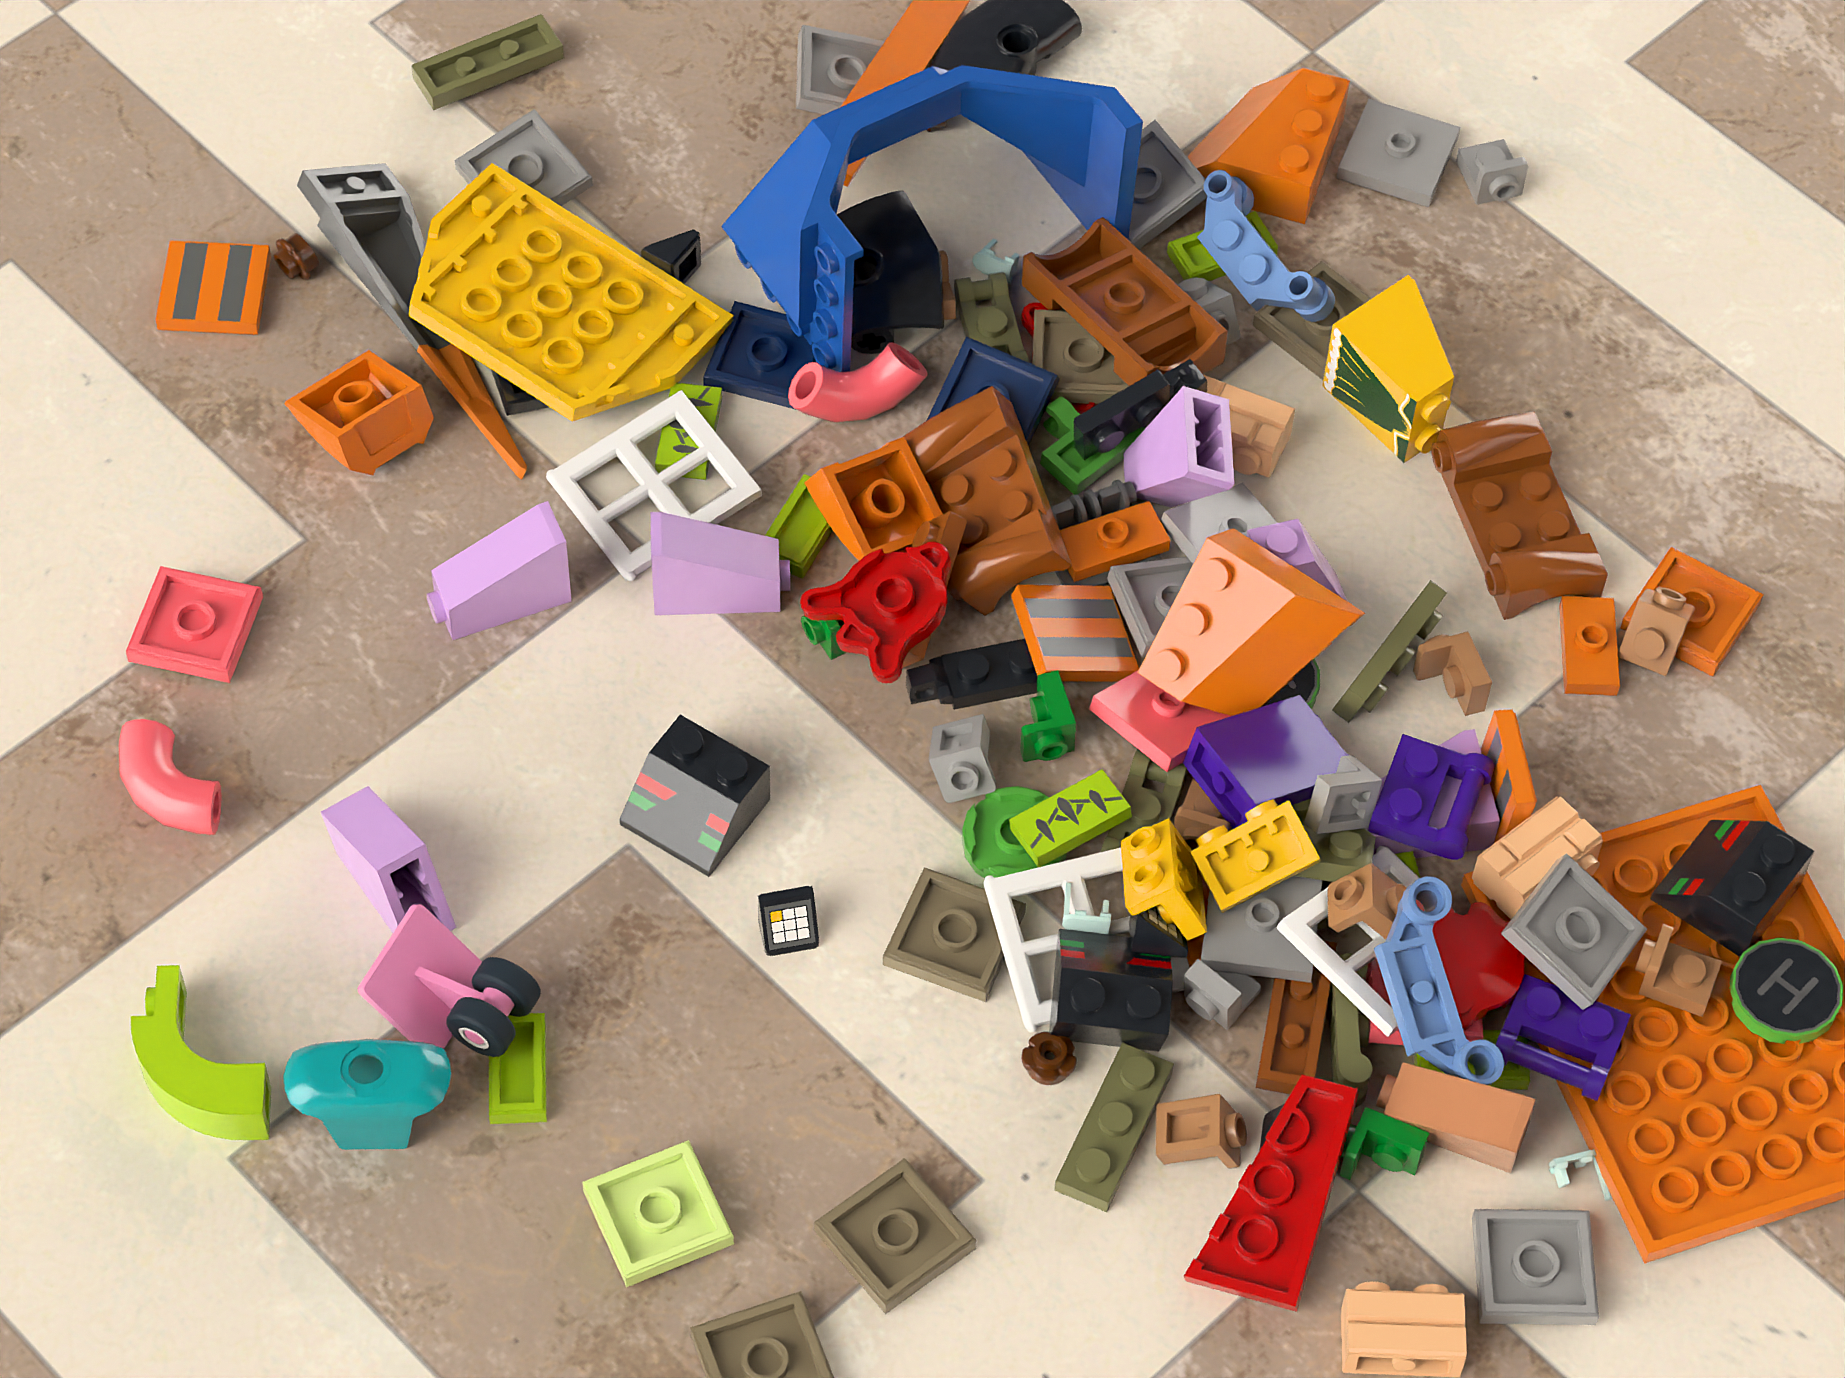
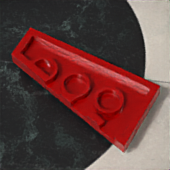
M1301 1075L1265 1136L1266 1141L1252 1165H1248L1238 1182L1239 1187L1223 1214L1220 1213L1208 1233V1240L1198 1257L1193 1259L1184 1274L1186 1282L1297 1312L1358 1099L1357 1088Z

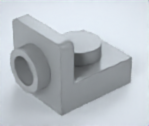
M1504 139L1458 149L1456 162L1476 205L1492 201H1506L1512 197L1522 195L1528 164L1524 157L1513 159Z
M984 714L933 727L929 762L943 798L947 803L991 793L996 789V780L987 759L990 729Z
M1353 755L1342 756L1336 773L1317 776L1304 823L1316 834L1368 828L1382 780Z

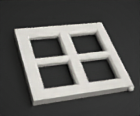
M682 390L556 469L548 470L546 476L550 484L626 581H633L638 574L652 566L651 540L630 552L609 525V522L643 500L650 497L661 512L717 525L762 496L761 488ZM677 420L699 448L658 473L636 444L672 421ZM618 457L639 483V486L598 511L577 484V481L613 458ZM709 460L732 489L690 514L668 485Z
M1379 846L1377 848L1376 854L1373 855L1372 863L1397 884H1402L1407 888L1419 879L1387 846ZM1326 888L1283 918L1278 924L1277 929L1389 1037L1399 1029L1392 1006L1356 973L1376 958L1374 948L1381 943H1385L1386 939L1363 921L1358 922L1357 924L1373 941L1344 961L1311 929L1328 916V892Z
M1121 848L997 878L991 875L985 877L983 882L1024 1026L1029 1032H1035L1038 1026L1050 1024L1052 999L1041 1001L1029 957L1055 951L1057 949L1058 934L1024 942L1011 898L1062 886L1065 896V884L1071 883L1069 913L1075 914V909L1086 910V915L1095 916L1084 880L1123 871ZM1130 916L1112 920L1108 934L1120 935L1129 933ZM1171 957L1173 974L1172 993L1184 990V974L1189 970V964L1186 957Z

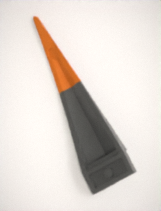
M386 163L303 170L297 186L320 217L317 225L318 228L516 476L522 480L527 470V465L501 419L472 357L409 317L410 301L426 244L408 193Z

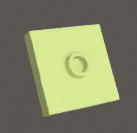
M689 1140L582 1182L583 1192L626 1287L734 1244L731 1229Z

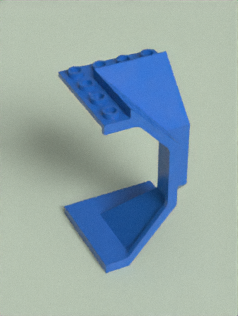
M965 65L958 66L952 70L932 66L813 119L721 227L735 244V250L742 265L747 269L752 268L760 278L767 298L773 303L777 301L785 311L792 331L798 337L803 335L810 345L813 342L812 351L816 362L834 371H850L854 260L863 256L864 249L836 215L848 165L960 114L1023 151L1086 230L1092 226L1095 220L1104 217L1129 240L1143 120L1115 87Z

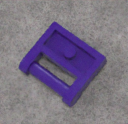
M1402 734L1372 814L1368 832L1447 859L1458 860L1463 858L1469 843V838L1466 835L1482 787L1491 781L1495 770V763L1483 754L1469 753L1465 755ZM1447 775L1462 781L1446 825L1438 829L1429 826V822Z
M1524 974L1520 988L1517 991L1495 1046L1502 1053L1504 1066H1507L1508 1061L1582 1089V1096L1598 1101L1631 1014L1597 1001L1582 1010L1556 985ZM1521 1036L1593 1064L1592 1068L1590 1069L1543 1051L1517 1039Z

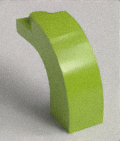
M180 965L157 966L156 986L147 987L146 1016H131L132 1040L145 1083L150 1093L170 1116L199 1133L228 1140H269L271 1085L266 1064L216 1063L204 1059L190 1050L184 1043L187 991Z

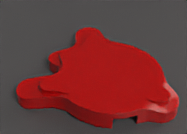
M927 542L918 547H905L906 552L884 553L881 548L867 554L855 563L846 576L837 583L805 591L800 599L804 615L810 620L844 621V625L836 634L839 648L844 652L867 656L873 676L878 682L885 684L895 682L902 674L903 662L908 652L915 645L930 636L940 625L946 612L948 601L946 578L951 568V558L947 548L938 542Z
M1416 900V904L1419 907V909L1424 911L1423 904L1420 901ZM1483 902L1473 903L1465 915L1457 914L1450 908L1445 917L1434 923L1432 929L1464 1031L1475 1020L1485 1017L1489 1010L1499 1008L1500 1006L1506 1008L1514 999L1524 976V959L1526 957L1501 934L1509 922L1500 918L1490 906Z

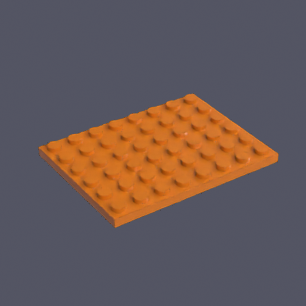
M1761 785L1600 833L1603 840L1597 858L1600 865L1591 877L1647 928V931L1595 1000L1631 1014L1598 1101L1582 1096V1089L1556 1080L1589 1150L1595 1149V1158L1602 1177L1644 1264L1845 1199V941L1808 872L1806 871L1800 887L1756 942L1775 938L1803 941L1822 951L1837 968L1843 983L1841 1009L1827 1032L1814 1041L1799 1044L1801 1040H1786L1785 1044L1770 1042L1751 1032L1735 1015L1731 1004L1733 999L1729 990L1730 976L1740 957L1650 899L1653 891L1710 820L1768 821L1786 832ZM1474 871L1464 874L1461 886L1470 904L1472 905L1475 902L1486 903L1500 918L1510 922L1511 919L1497 907L1496 901L1494 899L1490 900L1474 884L1472 879ZM1663 924L1674 927L1669 940L1670 943L1722 961L1703 1017L1638 994L1645 973L1635 970L1646 939L1657 942ZM1524 959V974L1555 985L1529 959ZM1538 1043L1543 1051L1590 1069L1592 1068L1593 1064Z

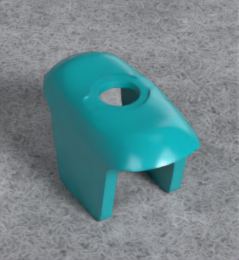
M363 1039L316 1043L298 1049L289 1058L283 1078L285 1092L290 1104L303 1114L320 1119L340 1149H405L408 1147L413 1119L430 1112L443 1101L450 1084L451 1066L445 1049L434 1044L413 1041Z

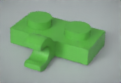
M1060 396L1046 407L1045 411L1051 417L1043 422L1044 428L1059 440L1042 452L1040 465L1071 493L1078 495L1124 459L1123 453L1145 428L1141 427L1125 436L1111 451L1106 453L1098 452L1084 460L1074 448L1073 421L1080 414L1068 400Z

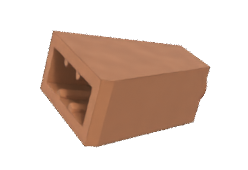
M1403 1062L1398 1077L1387 1074L1376 1106L1385 1109L1384 1114L1429 1132L1428 1143L1511 1173L1529 1126L1536 1099Z

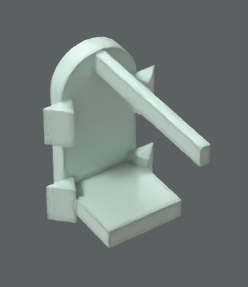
M992 239L980 252L974 255L973 265L986 275L1004 272L1007 283L1010 284L1012 281L1011 276L1017 271L1020 254L1014 253L1010 258L1005 256V260L996 257V253L990 249L997 243V240Z
M1066 883L1063 927L1067 930L1108 934L1112 915L1108 913L1109 900H1103L1100 916L1086 915V910L1076 909L1075 914H1069L1071 883Z
M1595 1149L1555 1158L1548 1163L1549 1171L1551 1174H1555L1559 1189L1564 1188L1570 1183L1565 1169L1568 1167V1164L1573 1163L1575 1168L1586 1166V1163L1591 1162L1593 1159L1605 1201L1611 1200L1608 1187L1595 1158Z

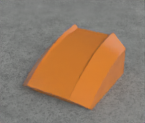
M370 350L285 401V405L295 418L335 459L349 470L368 475H374L378 467L416 443L424 444L434 418L422 385Z
M905 437L888 442L880 449L841 464L836 462L823 467L804 482L829 526L858 560L881 548L884 553L906 552L905 547H912L914 536L919 527L924 522L942 515L940 507Z

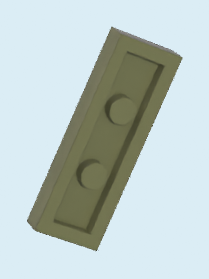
M540 14L412 64V76L432 109L436 110L564 59L562 43L544 16Z
M1430 580L1332 711L1349 723L1361 707L1369 713L1373 710L1389 689L1388 686L1381 682L1387 672L1390 671L1398 676L1416 653L1409 646L1415 635L1425 640L1443 617L1435 609L1446 596V591Z
M1122 1042L1057 1176L1054 1191L1104 1212L1108 1211L1156 1110V1104L1159 1103L1172 1076L1174 1063Z

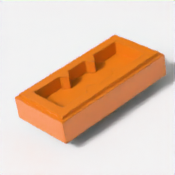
M1150 501L1059 530L1072 566L1067 570L1074 582L1107 572L1111 566L1131 564L1167 552L1170 549L1171 540Z
M1562 596L1559 612L1564 694L1617 696L1620 678L1614 598Z

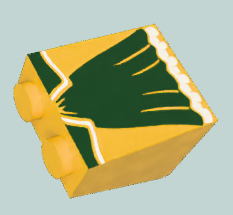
M1407 275L1333 324L1322 387L1403 463L1420 452L1423 454L1430 452L1432 444L1437 442L1439 431L1444 427L1446 413L1451 404L1450 395L1454 374L1417 284L1413 278Z

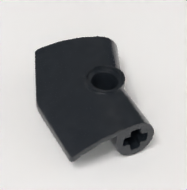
M987 0L956 22L929 68L934 66L945 70H952L958 66L965 65L1035 76L1037 62L1051 57L1078 38L1082 33V24L1075 10L1063 0Z
M900 190L883 194L853 205L836 214L864 249L863 256L854 260L851 347L860 353L878 354L884 350L889 342L894 343V329H943L944 304L941 255L906 193Z

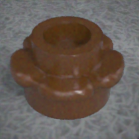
M293 233L286 240L282 238L276 241L278 252L273 256L279 268L291 279L299 274L302 279L308 280L311 277L309 272L319 265V260L310 245L297 233Z
M1047 1031L1033 1035L1029 1039V1046L1022 1050L1021 1060L1024 1068L1033 1080L1043 1085L1061 1083L1075 1070L1077 1058L1073 1056L1075 1046L1068 1037L1050 1035V1032ZM1046 1053H1053L1055 1058L1048 1060L1044 1055Z

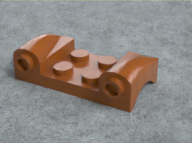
M1104 217L1095 220L1078 241L1061 252L1052 255H1038L1030 252L1023 255L1022 286L1048 310H1060L1063 308L1114 356L1113 371L1128 386L1156 370H1159L1163 375L1189 359L1193 361V364L1202 374L1223 364L1228 331Z
M991 386L935 415L903 436L926 481L931 485L942 514L952 511L967 519L947 584V590L955 600L963 599L986 616L994 611L1000 598L1018 583L1040 574L1064 571L1072 566L1012 402L997 389Z
M1535 411L1495 417L1440 430L1437 442L1433 443L1431 448L1433 463L1436 470L1442 475L1483 570L1487 589L1494 596L1503 619L1514 618L1527 608L1554 597L1566 595L1602 597L1608 573L1590 533L1581 534L1551 468L1550 459L1553 451Z

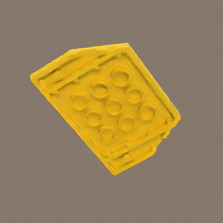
M491 163L431 219L428 238L409 307V317L572 422L670 389L718 342L719 337L733 322L734 317L728 311L494 163Z

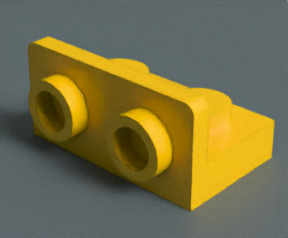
M1274 799L1266 801L1245 814L1248 822L1229 832L1225 825L1219 826L1196 840L1199 847L1190 851L1192 860L1203 876L1222 913L1321 862L1316 849L1289 800L1278 806Z
M1168 818L1150 827H1142L1121 841L1125 907L1131 915H1137L1157 906L1163 920L1167 924L1175 923L1188 941L1207 932L1202 876L1192 860L1190 853L1192 850Z

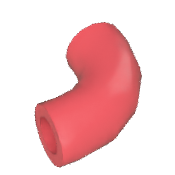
M889 342L884 350L868 365L854 371L838 372L828 369L817 362H810L804 365L791 382L788 399L794 409L806 415L830 422L866 420L897 406L923 382L928 373L923 364L908 350L898 344Z
M136 719L126 722L121 728L119 739L120 777L137 807L164 826L196 834L215 835L221 815V786L219 781L188 777L176 768L173 762L172 751L175 734L166 725L147 719Z

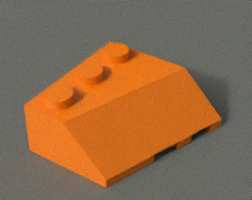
M1301 68L1252 87L1187 158L1205 179L1216 170H1224L1231 177L1241 179L1252 190L1254 195V204L1251 210L1305 224L1344 119L1350 80Z
M1232 528L1209 536L1205 540L1137 673L1181 702L1234 716L1263 707L1291 682L1301 669L1312 659L1318 657L1332 644L1331 642L1347 627L1353 625L1365 613Z

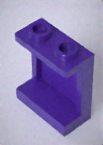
M1301 695L1196 727L1183 764L1225 820L1230 823L1231 828L1234 829L1248 822L1245 816L1248 811L1266 801L1274 799L1278 806L1288 800L1291 805L1311 799L1317 776L1336 773L1341 757L1349 756V754L1342 749L1327 730L1321 718L1312 711Z

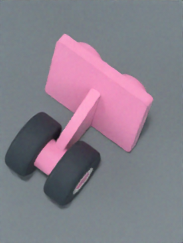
M422 904L412 905L358 986V993L409 1041L434 1044L444 1049L453 1035L469 1049L490 1057L503 1055L515 1038V1027L508 1018V1015L516 1017L528 1015L541 995L537 981L526 970L503 958L489 957L481 961Z

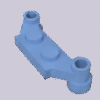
M1216 170L1210 173L1204 182V190L1207 194L1204 231L1197 238L1236 288L1256 311L1264 305L1293 308L1303 319L1310 322L1325 319L1332 312L1335 305L1333 291L1321 279L1311 277L1307 272L1298 271L1292 273L1286 268L1247 219L1246 215L1251 211L1254 204V195L1252 190L1241 179L1231 177L1224 170Z
M1431 876L1422 877L1406 888L1398 903V912L1386 942L1374 948L1407 1057L1419 1054L1445 1074L1489 1085L1495 1082L1503 1072L1504 1060L1502 1053L1497 1046L1487 1040H1474L1470 1042L1466 1039L1432 932L1434 923L1445 917L1450 911L1452 895L1448 886L1442 880ZM1416 900L1420 901L1423 904L1424 911L1419 909V907L1416 904ZM1467 1061L1474 1066L1475 1075L1468 1069Z

